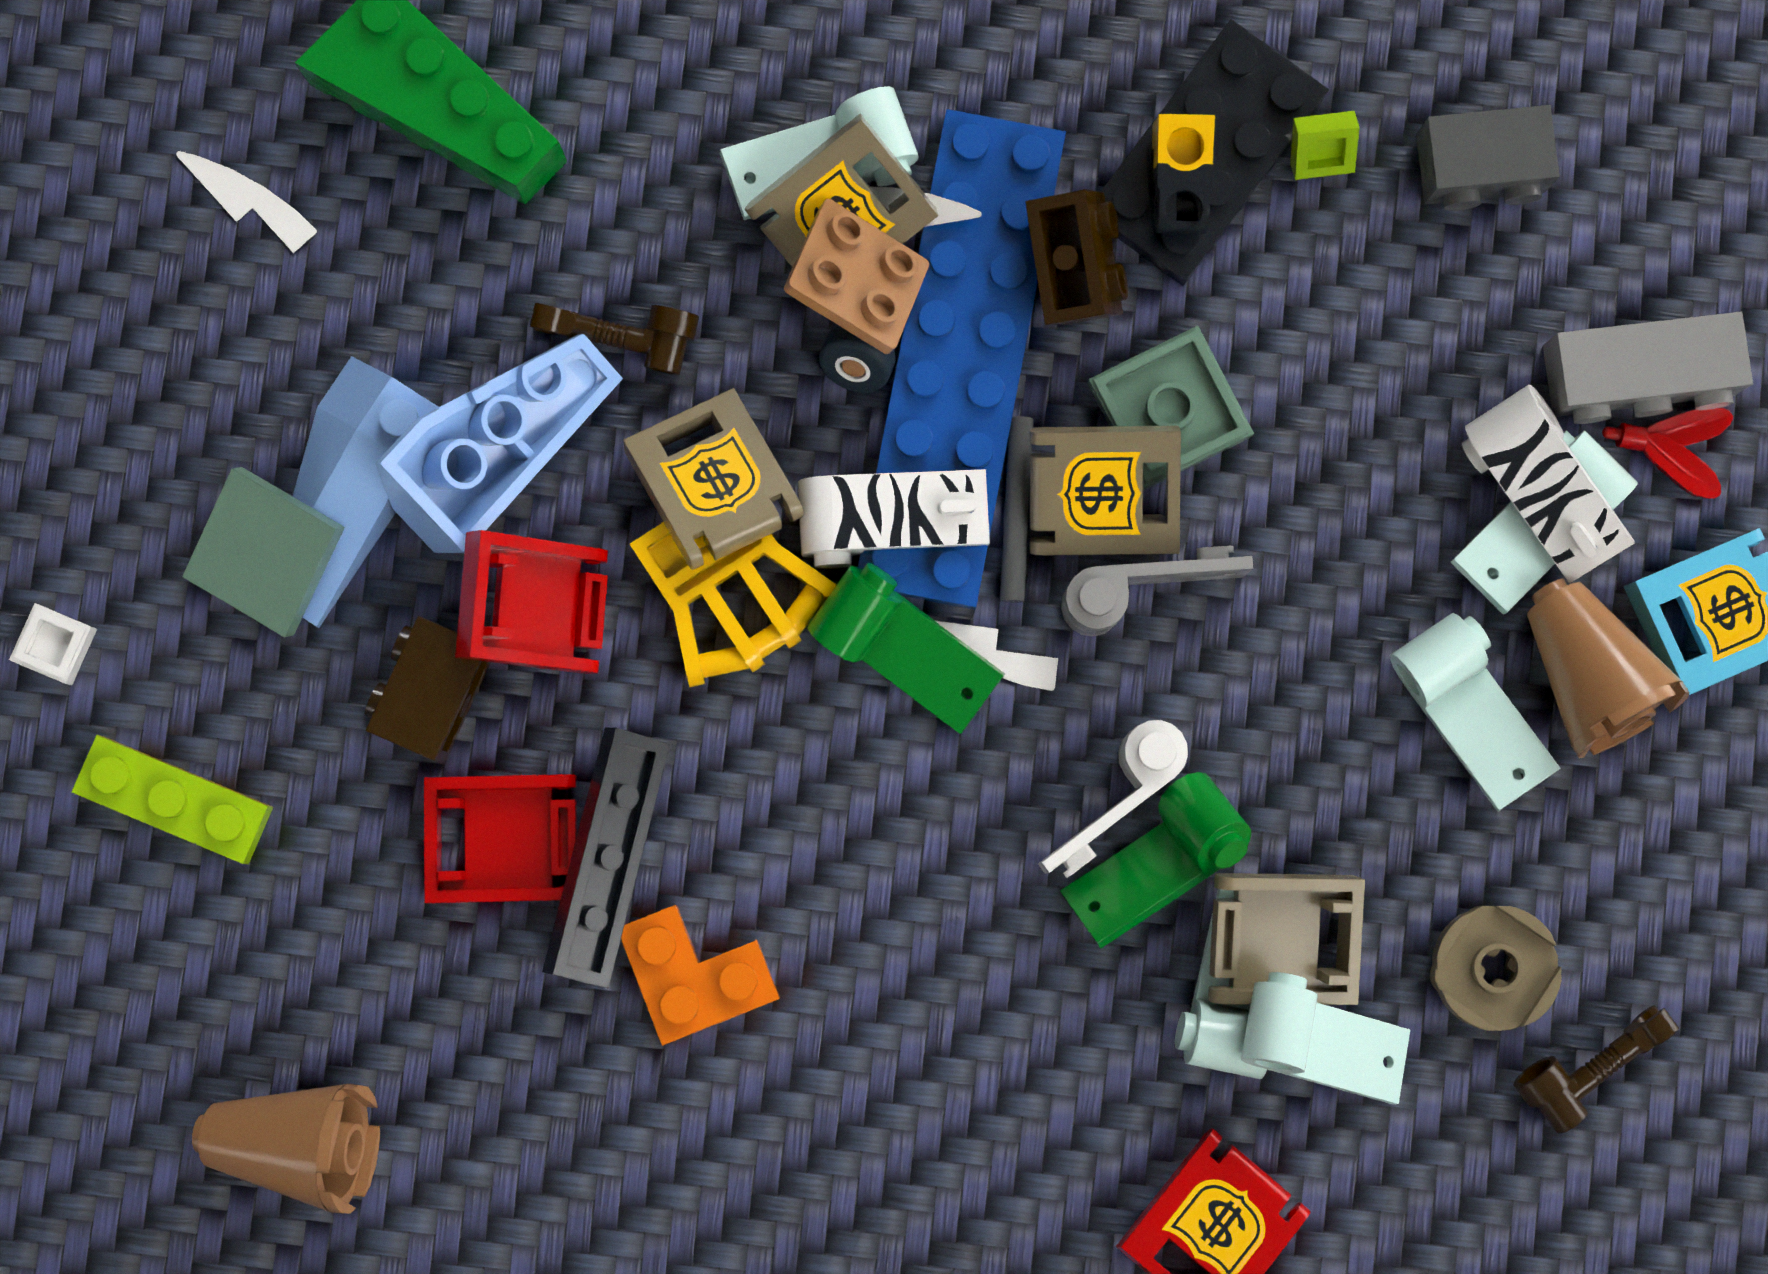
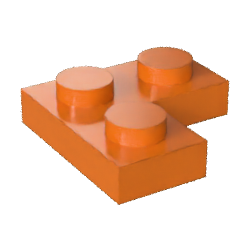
M677 905L624 925L621 940L662 1046L780 999L758 940L699 963Z

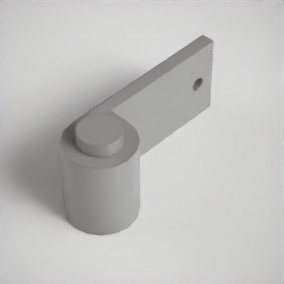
M1234 546L1197 548V560L1094 566L1083 569L1073 577L1062 596V614L1070 628L1081 635L1098 636L1105 634L1120 621L1128 608V585L1243 578L1253 569L1252 556L1229 557V553H1234Z

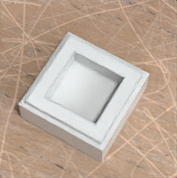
M34 603L9 660L72 686L97 629Z

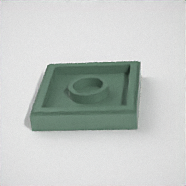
M1195 326L1090 378L1087 382L1109 426H1179L1181 430V472L1251 438L1254 434L1199 326ZM1166 462L1143 463V491L1166 480Z
M232 468L182 577L279 635L289 637L295 634L345 527L245 468Z

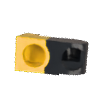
M1158 114L1152 128V149H1154V228L1156 233L1206 234L1211 203L1215 115Z

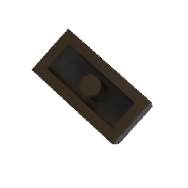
M418 616L413 628L407 625L404 626L394 643L391 659L397 663L387 685L379 682L367 702L364 715L371 720L366 731L433 761L445 764L491 662L455 658L457 632Z

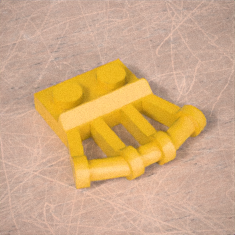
M664 522L630 543L637 557L674 612L689 687L704 685V678L746 669H750L753 673L765 665L763 658L785 644L790 649L801 642V633L836 586L827 577L778 544L772 534L716 561L703 541V536L694 541L701 551L704 565L694 570H691ZM763 556L768 557L805 584L786 613H784L752 564ZM737 573L741 575L772 623L748 638L716 589L717 586ZM703 596L735 647L699 654L689 604Z

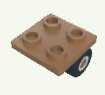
M826 199L816 213L785 283L784 291L838 325L827 334L819 354L820 366L826 376L845 389L855 392H873L882 388L891 375L895 364L894 349L901 345L905 324L928 270L929 262L918 253L832 199Z

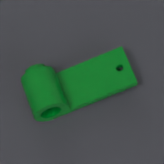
M867 563L863 569L857 566H849L808 624L807 629L810 634L835 655L850 662L864 661L959 734L963 733L1005 673L899 593L895 592L894 589L898 584L884 570L871 563Z
M1191 773L1176 780L1167 788L1158 804L1159 814L1163 823L1060 890L1066 902L1100 949L1218 870L1235 865L1245 856L1252 836L1251 828L1206 773Z

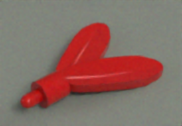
M1725 408L1693 409L1663 419L1648 427L1621 423L1618 428L1607 426L1602 430L1603 437L1615 440L1617 447L1642 451L1663 474L1692 496L1705 499H1715L1720 496L1721 484L1716 473L1684 446L1720 435L1730 426L1733 420V415L1729 410Z

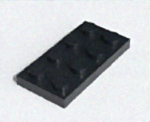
M1230 19L1159 113L1215 115L1211 203L1206 234L1155 232L1152 123L1101 190V192H1104L1105 201H1111L1114 205L1119 229L1117 238L1184 286L1292 142L1293 119L1311 116L1325 98L1329 89Z

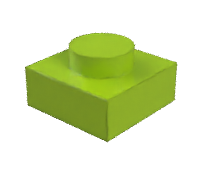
M1355 111L1293 119L1290 165L1295 180L1355 173L1360 129Z

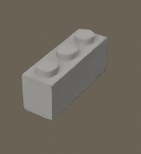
M1742 312L1560 332L1543 345L1552 412L1555 417L1573 415L1574 424H1588L1612 418L1611 410L1634 408L1635 417L1661 415L1673 411L1672 403L1695 401L1696 410L1721 408L1734 404L1733 396L1753 385Z

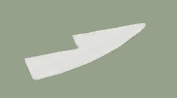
M181 151L176 153L177 157L236 222L253 208L293 253L317 233V230L298 211L264 186L233 169L205 158Z

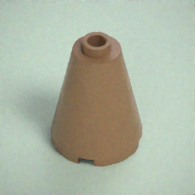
M1563 578L1547 584L1531 597L1535 605L1528 611L1527 617L1571 747L1578 758H1584L1589 749L1593 755H1596L1621 744L1654 724L1651 718L1656 715L1655 708L1664 703L1669 713H1671L1689 697L1690 692L1683 681L1581 582L1568 585Z
M351 1083L217 1102L210 1105L205 1114L200 1115L196 1120L192 1133V1144L194 1150L199 1153L203 1165L330 1213L351 1214L356 1208L350 1205L349 1202L353 1196L365 1197L370 1188L377 1165L380 1126L369 1125L367 1107L378 1108L376 1098L369 1087Z

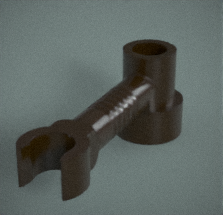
M535 303L530 327L534 328L535 331L567 338L584 334L591 342L594 341L597 344L600 342L602 345H612V347H618L619 349L624 348V350L645 354V368L667 374L680 375L687 342L694 341L699 316L671 307L652 305L647 327L642 329L633 326L627 327L620 323L615 324V322L610 323L607 320H598L594 317L561 308Z
M1652 1005L1641 1012L1624 1029V1033L1609 1044V1047H1605L1604 1051H1600L1599 1055L1596 1054L1594 1058L1590 1059V1062H1586L1585 1066H1581L1571 1075H1568L1555 1056H1548L1526 1068L1516 1078L1513 1085L1529 1107H1538L1556 1133H1565L1581 1123L1588 1114L1587 1109L1580 1101L1582 1098L1597 1088L1599 1083L1602 1084L1604 1080L1612 1076L1613 1072H1617L1618 1068L1621 1069L1623 1065L1629 1063L1640 1053H1646L1653 1047L1668 1040L1678 1031L1679 1027L1665 1008L1659 1011L1655 1005Z

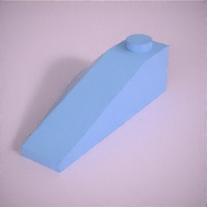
M578 334L417 418L375 463L393 510L434 553L464 554L466 532L486 531L623 378L584 334Z
M352 356L317 407L293 492L294 498L345 527L302 617L320 628L396 513L391 506L375 463L417 418L438 408L437 405L393 377Z

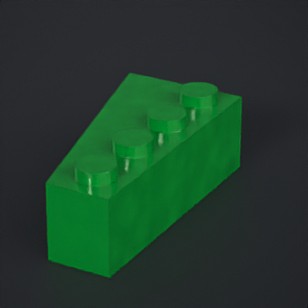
M356 0L295 62L310 86L328 96L331 94L352 106L355 111L405 135L409 141L427 151L430 149L450 160L458 168L523 204H526L567 163L559 141L408 0Z

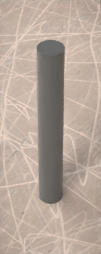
M1023 416L1012 417L1007 444L1000 601L1021 603L1025 599L1030 497V453H1032L1030 429L1033 428V418Z

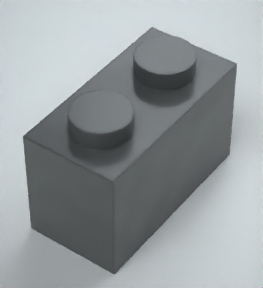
M1551 105L1430 116L1416 133L1425 205L1443 203L1445 210L1459 211L1479 206L1481 199L1504 197L1505 204L1508 205L1527 204L1540 200L1542 193H1545L1560 177Z

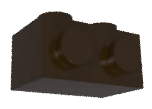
M1083 189L1025 201L1045 325H1068L1123 315L1121 301L1128 298V282L1123 265L1121 263L1115 264L1112 239L1118 237V219L1113 203L1105 201L1104 192Z

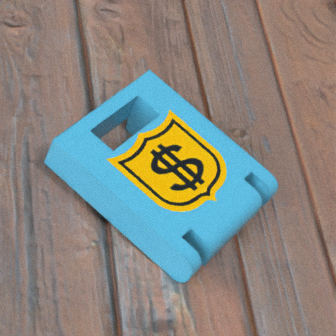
M1760 528L1623 586L1653 653L1683 681L1690 692L1689 695L1768 661V552L1753 558L1749 548L1758 545L1765 539ZM1675 598L1702 654L1686 661L1659 606Z

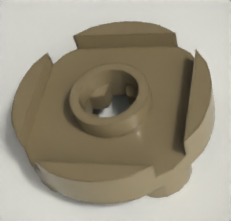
M1477 906L1458 915L1443 929L1432 954L1430 980L1433 987L1438 991L1442 1003L1459 1020L1482 1030H1512L1537 1021L1553 1004L1562 981L1561 967H1558V955L1554 948L1556 943L1551 932L1535 916L1512 906ZM1502 951L1508 956L1505 967L1512 972L1511 976L1506 982L1501 979H1495L1491 984H1488L1483 978L1486 970L1481 965L1482 959L1485 955L1495 957Z

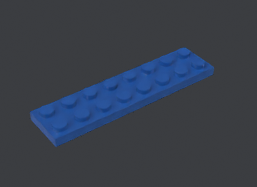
M946 109L930 194L965 204L980 211L982 216L923 228L918 254L928 260L929 267L904 327L876 474L986 469L990 538L1038 283L1025 201L1054 195L1066 131ZM988 545L864 550L863 553H860L858 567L863 569L867 563H871L884 570L897 582L898 585L894 591L901 596L976 610Z

